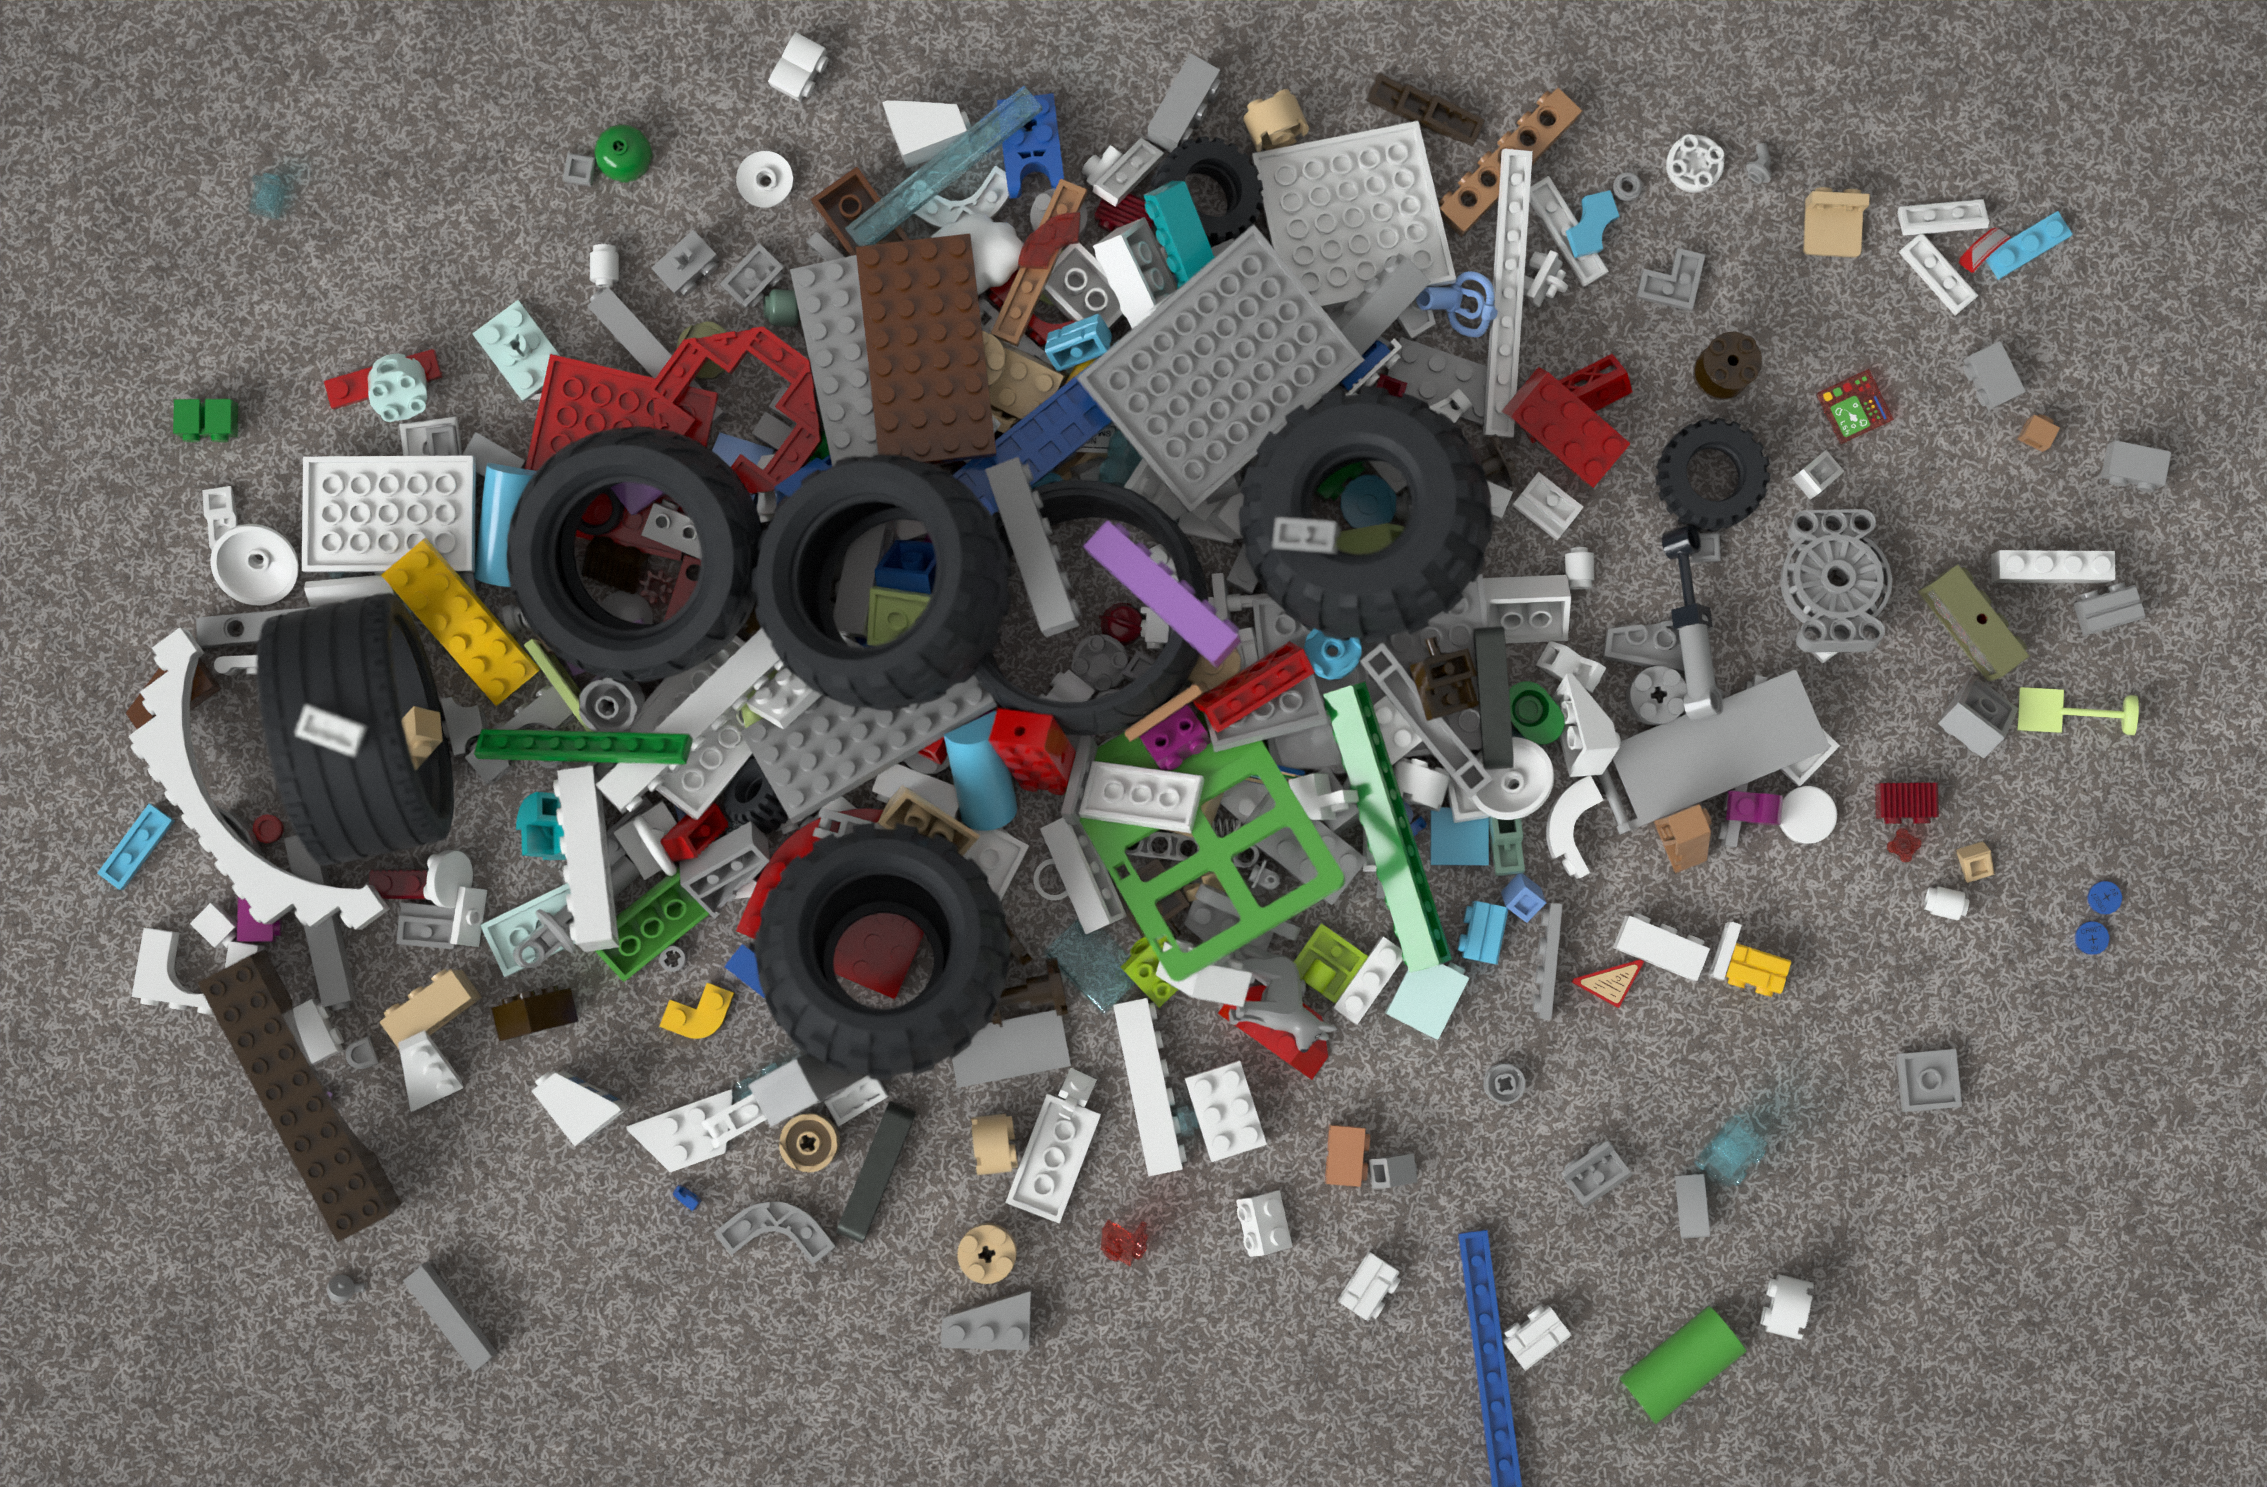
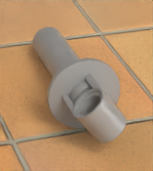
M624 855L610 866L614 897L640 876L636 866ZM567 905L554 916L541 909L535 912L541 925L515 947L513 958L517 965L523 968L537 967L560 946L570 953L576 951V947L570 937V923H574V916L572 912L568 911ZM528 946L532 947L535 951V958L531 963L525 962L522 958V952Z

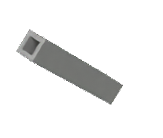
M609 287L605 290H598L590 298L591 303L587 307L653 378H656L672 355ZM694 379L689 385L690 387L702 389ZM717 404L712 428L726 416Z
M297 835L284 838L292 874L318 884L331 886L327 866L318 864L310 856ZM335 913L319 926L309 927L307 924L304 926L322 1007H332L333 1011L350 1008L349 1002L356 1001L357 997L338 914Z

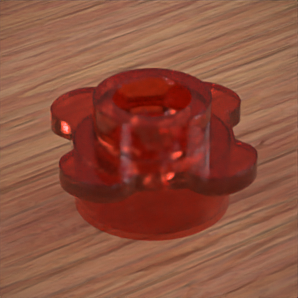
M1905 828L1898 829L1893 841L1887 843L1888 852L1898 855L1904 863L1910 862L1912 855L1921 847V840L1908 834ZM1902 843H1906V848H1902Z

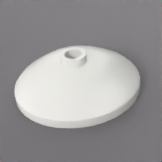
M244 524L229 529L218 539L211 554V569L218 585L230 597L245 604L268 605L281 600L292 590L298 577L299 563L292 545L279 532L263 525ZM255 554L262 555L264 560H258Z
M1512 738L1514 767L1486 770L1493 780L1471 797L1482 812L1493 818L1513 820L1525 817L1541 807L1551 793L1554 783V770L1551 760L1539 745L1527 739ZM1481 750L1475 758L1483 766ZM1513 784H1519L1518 788L1510 789Z

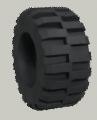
M1205 136L1199 137L1196 141L1193 139L1187 140L1180 147L1177 146L1156 169L1157 172L1152 176L1150 183L1153 188L1149 192L1171 181H1185L1186 176L1193 173L1204 174L1217 181L1226 195V214L1215 217L1203 214L1196 209L1212 248L1230 239L1235 240L1257 220L1260 214L1258 209L1262 207L1264 197L1259 195L1263 190V184L1261 180L1256 178L1259 174L1256 165L1251 166L1248 162L1251 158L1246 153L1240 154L1237 151L1238 146L1233 143L1225 145L1224 139L1217 137L1210 142L1209 137Z
M1707 418L1699 420L1695 424L1691 423L1677 433L1661 452L1662 456L1656 466L1658 475L1655 476L1656 485L1660 487L1659 498L1667 503L1668 507L1665 509L1670 515L1675 513L1679 517L1677 521L1684 525L1689 523L1696 530L1701 531L1705 528L1709 531H1718L1721 528L1727 529L1736 525L1759 507L1760 501L1765 498L1768 491L1766 485L1770 482L1771 473L1767 472V467L1770 465L1768 456L1764 457L1762 450L1765 448L1761 441L1758 443L1754 441L1752 437L1755 434L1749 429L1743 431L1740 429L1741 424L1735 421L1726 423L1723 418H1716L1713 421H1709ZM1705 449L1721 451L1735 464L1738 472V485L1735 491L1726 499L1720 501L1704 499L1690 486L1687 478V465L1690 459L1699 451Z

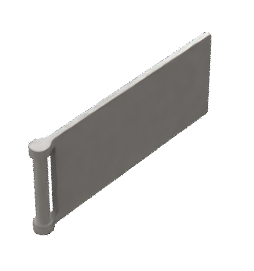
M1792 670L1724 698L1723 712L1719 715L1692 721L1686 714L1668 723L1661 724L1620 741V748L1612 759L1637 819L1629 821L1607 768L1602 775H1598V778L1619 825L1616 827L1618 833L1622 835L1829 750L1830 746L1799 674L1796 670Z

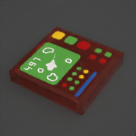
M1869 369L1816 393L1840 445L1894 420Z

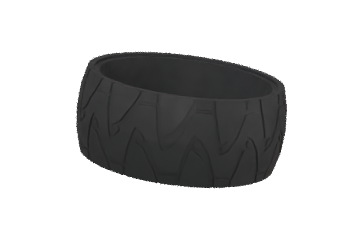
M1064 480L1048 483L1033 489V492H1039L1043 507L1039 508L1042 519L1047 517L1050 526L1073 519L1096 517L1121 521L1143 530L1155 538L1170 553L1176 569L1178 583L1184 580L1195 590L1193 596L1200 603L1204 599L1209 602L1205 577L1194 547L1176 522L1160 507L1148 501L1146 497L1116 484L1091 480ZM1000 511L994 512L992 516L1002 537V545H1004L1010 559L1014 554ZM1173 629L1168 642L1156 661L1134 682L1110 695L1081 702L1048 700L1019 689L1004 677L993 652L986 651L983 658L976 665L978 671L974 676L978 681H981L982 686L991 694L992 698L1006 710L1052 715L1066 735H1098L1114 732L1138 723L1169 702L1184 685V681L1189 678L1198 662L1200 652Z

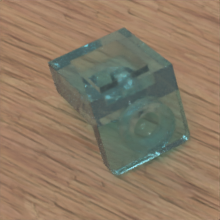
M263 173L262 176L253 175L252 181L255 183V188L249 207L250 213L279 220L287 189L279 181L280 177L269 173Z

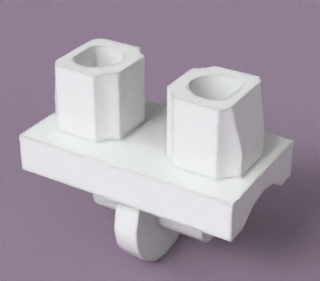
M1551 250L1548 255L1534 252L1529 266L1531 269L1538 271L1535 280L1524 275L1523 295L1528 297L1530 303L1538 308L1545 296L1553 298L1557 291L1565 293L1568 289V285L1563 282L1566 272L1560 270L1563 263L1557 258L1559 256L1558 253Z

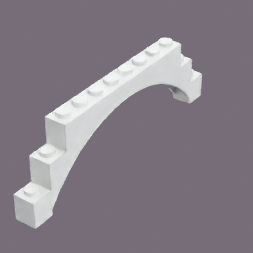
M181 627L153 646L152 649L157 655L154 657L155 662L163 671L168 670V672L140 692L145 699L142 701L144 707L150 714H156L157 716L128 736L133 742L131 748L140 759L144 758L150 767L147 770L152 778L158 783L161 781L167 789L164 792L167 799L174 806L178 805L184 814L181 817L190 829H196L201 836L198 839L201 846L208 853L212 852L218 860L215 864L224 876L229 875L235 883L232 885L235 893L242 900L245 898L251 906L249 912L258 923L273 924L296 907L297 910L294 913L304 926L308 924L309 927H317L341 910L340 917L349 928L354 927V929L362 930L387 912L390 908L373 885H366L360 890L343 889L300 878L277 867L259 855L237 835L224 820L208 794L193 751L190 730V699L199 657L205 653L191 633Z

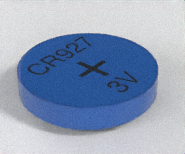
M2102 881L2090 888L2087 899L2089 906L2095 912L2111 914L2120 907L2122 894L2114 883Z
M2085 922L2075 932L2076 946L2085 954H2099L2108 946L2109 933L2098 922Z

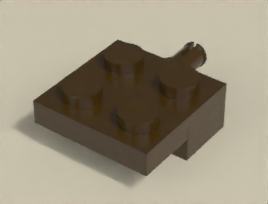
M1436 636L1425 639L1430 657L1410 665V669L1426 720L1430 721L1479 706L1471 677L1477 676L1469 648L1451 653H1441Z
M1155 858L1136 871L1142 882H1148L1166 870L1159 859ZM1117 885L1114 886L1126 915L1141 937H1144L1145 934ZM1179 889L1156 903V907L1169 930L1172 928L1177 937L1181 936L1182 933H1180L1172 920L1177 913L1190 905Z

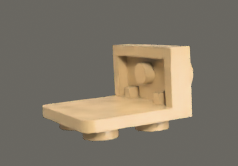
M1826 187L1816 188L1815 191H1812L1805 199L1804 253L1816 256L1858 257L1861 254L1863 211L1869 206L1870 194H1861L1859 189H1846L1844 193L1833 192L1832 188Z

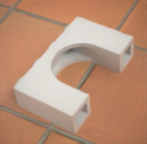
M144 928L132 997L141 998V1004L158 1006L159 1001L169 1002V1008L187 1010L188 1005L198 1007V1013L214 1015L203 994L187 990L177 979L175 958L180 932ZM229 941L225 968L251 954L264 950L265 946Z

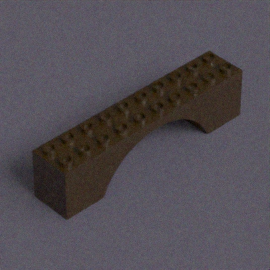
M266 950L251 954L199 981L197 984L336 1242L342 1241L393 1213L401 1205V1202L375 1153L369 1150L353 1133L322 1085L298 1031L292 999Z

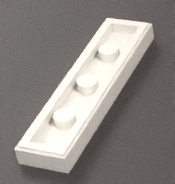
M1547 176L1531 186L1529 202L1583 288L1607 274L1609 271L1598 253L1574 258L1566 231L1578 225V221L1551 178Z

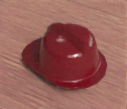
M1121 602L1113 604L1103 615L1098 617L1101 620L1103 635H1109L1117 639L1123 646L1133 644L1141 636L1143 617L1138 609L1130 603Z

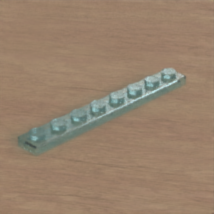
M1022 86L845 228L847 233L858 246L875 245L1043 111L1041 104L1025 86Z

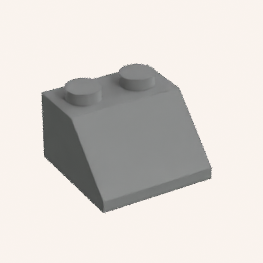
M1972 674L1944 710L1938 724L1948 734L1955 736L1963 742L1970 751L1985 758L2006 737L2018 708Z

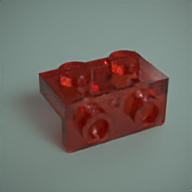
M1108 1220L1102 1228L1101 1250L1103 1254L1112 1261L1117 1262L1119 1260L1131 1267L1134 1260H1140L1147 1250L1148 1245L1145 1244L1149 1237L1146 1234L1147 1223L1141 1221L1134 1234Z

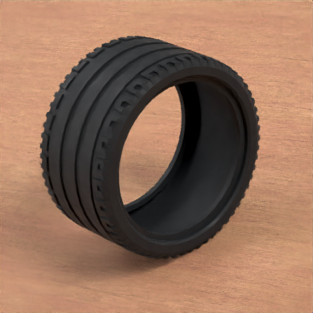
M393 593L374 594L372 596L347 600L344 603L336 602L318 606L315 609L308 608L287 614L283 613L265 620L260 631L256 660L257 687L263 730L282 802L297 837L310 856L321 865L337 864L366 858L369 855L376 856L394 852L398 848L404 850L446 839L451 829L454 813V788L448 739L443 731L442 722L444 719L423 643L409 612L402 602ZM309 705L366 726L356 756L295 735L305 706ZM413 706L440 712L442 742L417 770L403 724V718Z

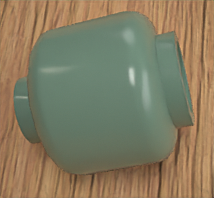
M773 289L769 296L764 297L763 315L772 326L795 327L798 324L800 314L794 290Z

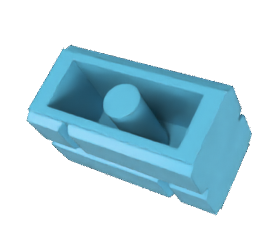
M1098 313L1062 327V329L1049 332L1045 352L1056 371L1060 372L1104 354L1110 348L1112 334Z
M1472 901L1471 906H1466L1463 923H1468L1466 935H1460L1458 951L1462 952L1461 958L1498 965L1508 914L1507 907Z

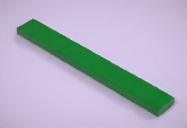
M481 729L474 755L477 759L686 765L693 738L690 734Z

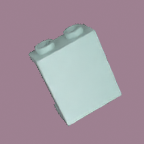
M1451 962L1448 967L1441 964L1409 973V970H1407L1385 1014L1438 1040L1469 977L1463 975L1465 969Z

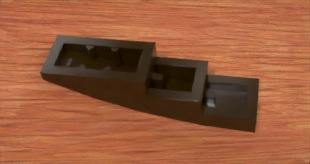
M1380 73L1376 76L1365 100L1408 121H1419V125L1428 130L1470 146H1474L1485 122L1484 119L1436 94L1430 96L1409 84L1404 86Z

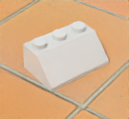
M1567 575L1483 578L1488 626H1503L1505 643L1568 641L1571 594Z

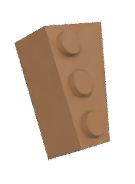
M1700 804L1654 821L1675 874L1707 861L1711 835L1709 825L1712 824L1706 808L1701 809Z

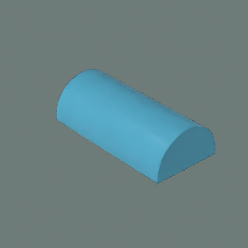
M487 463L475 559V579L491 585L511 587L506 560L509 525L523 490L537 471Z
M996 711L944 734L961 819L968 827L981 831L1003 827L1017 813V802L1011 772L989 742Z

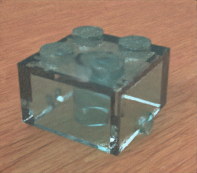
M1735 1114L1734 1118L1731 1117L1697 1156L1694 1164L1706 1171L1719 1184L1730 1188L1733 1184L1737 1186L1747 1175L1745 1169L1751 1162L1756 1164L1764 1156L1766 1150L1763 1148L1768 1143Z

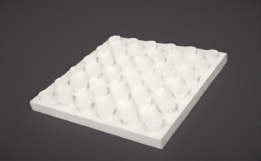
M1419 121L1252 153L1253 166L1256 165L1259 171L1256 178L1261 180L1263 184V190L1260 192V195L1264 197L1262 206L1271 245L1322 309L1343 306L1350 300L1357 298L1364 291L1365 284L1370 279L1377 277L1383 271L1385 263L1399 253L1409 258L1431 281L1427 287H1438L1456 282Z

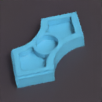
M1611 190L1588 195L1582 199L1583 213L1578 225L1566 231L1574 258L1599 253L1603 250L1602 234L1604 228L1619 217Z

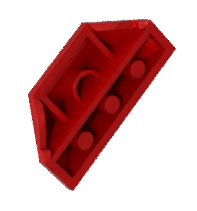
M1266 986L1248 987L1245 1001H1261ZM1302 1003L1304 1008L1323 1022L1321 1015ZM1224 1004L1218 1014L1230 1022L1229 1011L1237 1010V1006ZM1249 1021L1238 1022L1235 1025L1311 1080L1329 1057L1325 1040L1318 1039L1306 1053H1302L1299 1051L1296 1038L1292 1033L1274 1030Z

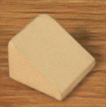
M1984 842L1956 850L1967 883L1994 875L1991 850Z

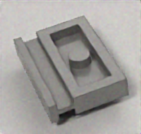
M400 902L401 911L396 944L456 949V944H450L455 908Z

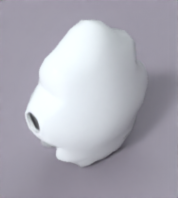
M976 213L967 215L958 222L947 223L938 232L934 233L931 238L970 233L977 293L980 295L987 289L1002 286L1008 281L1010 276L1022 265L1026 256V247L1017 237L1015 228L1008 222H994L988 215Z

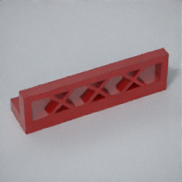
M1613 354L1559 380L1560 383L1594 412L1633 393L1628 372ZM1611 365L1615 369L1607 374L1600 373L1601 370ZM1581 380L1588 381L1587 384L1581 387L1574 386L1575 383ZM1526 433L1527 438L1530 440L1531 443L1536 442L1530 435Z
M1289 641L1193 701L1196 707L1206 714L1214 731L1219 733L1315 672L1304 649Z

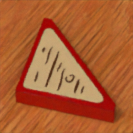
M1638 959L1573 978L1571 983L1619 1008L1644 961Z

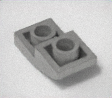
M1704 1174L1675 1176L1681 1239L1710 1237Z

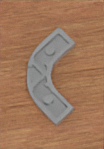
M767 1201L749 1206L714 1232L731 1256L754 1237L764 1232L777 1231L790 1237L812 1264H815L837 1246L811 1214L796 1205L781 1201Z

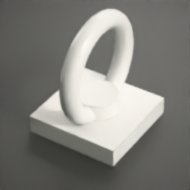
M663 800L613 830V833L644 880L660 870H663L669 876L674 875L677 871L674 861L671 860L660 842L677 824Z

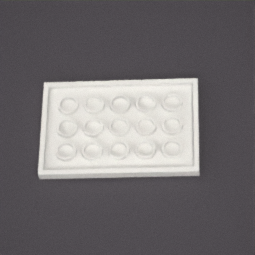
M303 457L302 571L385 572L426 537L456 572H475L476 457Z
M735 635L727 646L707 661L678 675L666 677L645 701L639 716L624 732L651 733L731 658L745 642ZM733 709L725 716L728 719L719 730L714 731L712 729L704 736L707 739L705 743L695 752L692 749L690 750L686 765L682 764L674 772L670 769L662 776L664 781L656 789V791L695 820H698L713 804L753 755L740 732L745 729L741 709L738 711Z

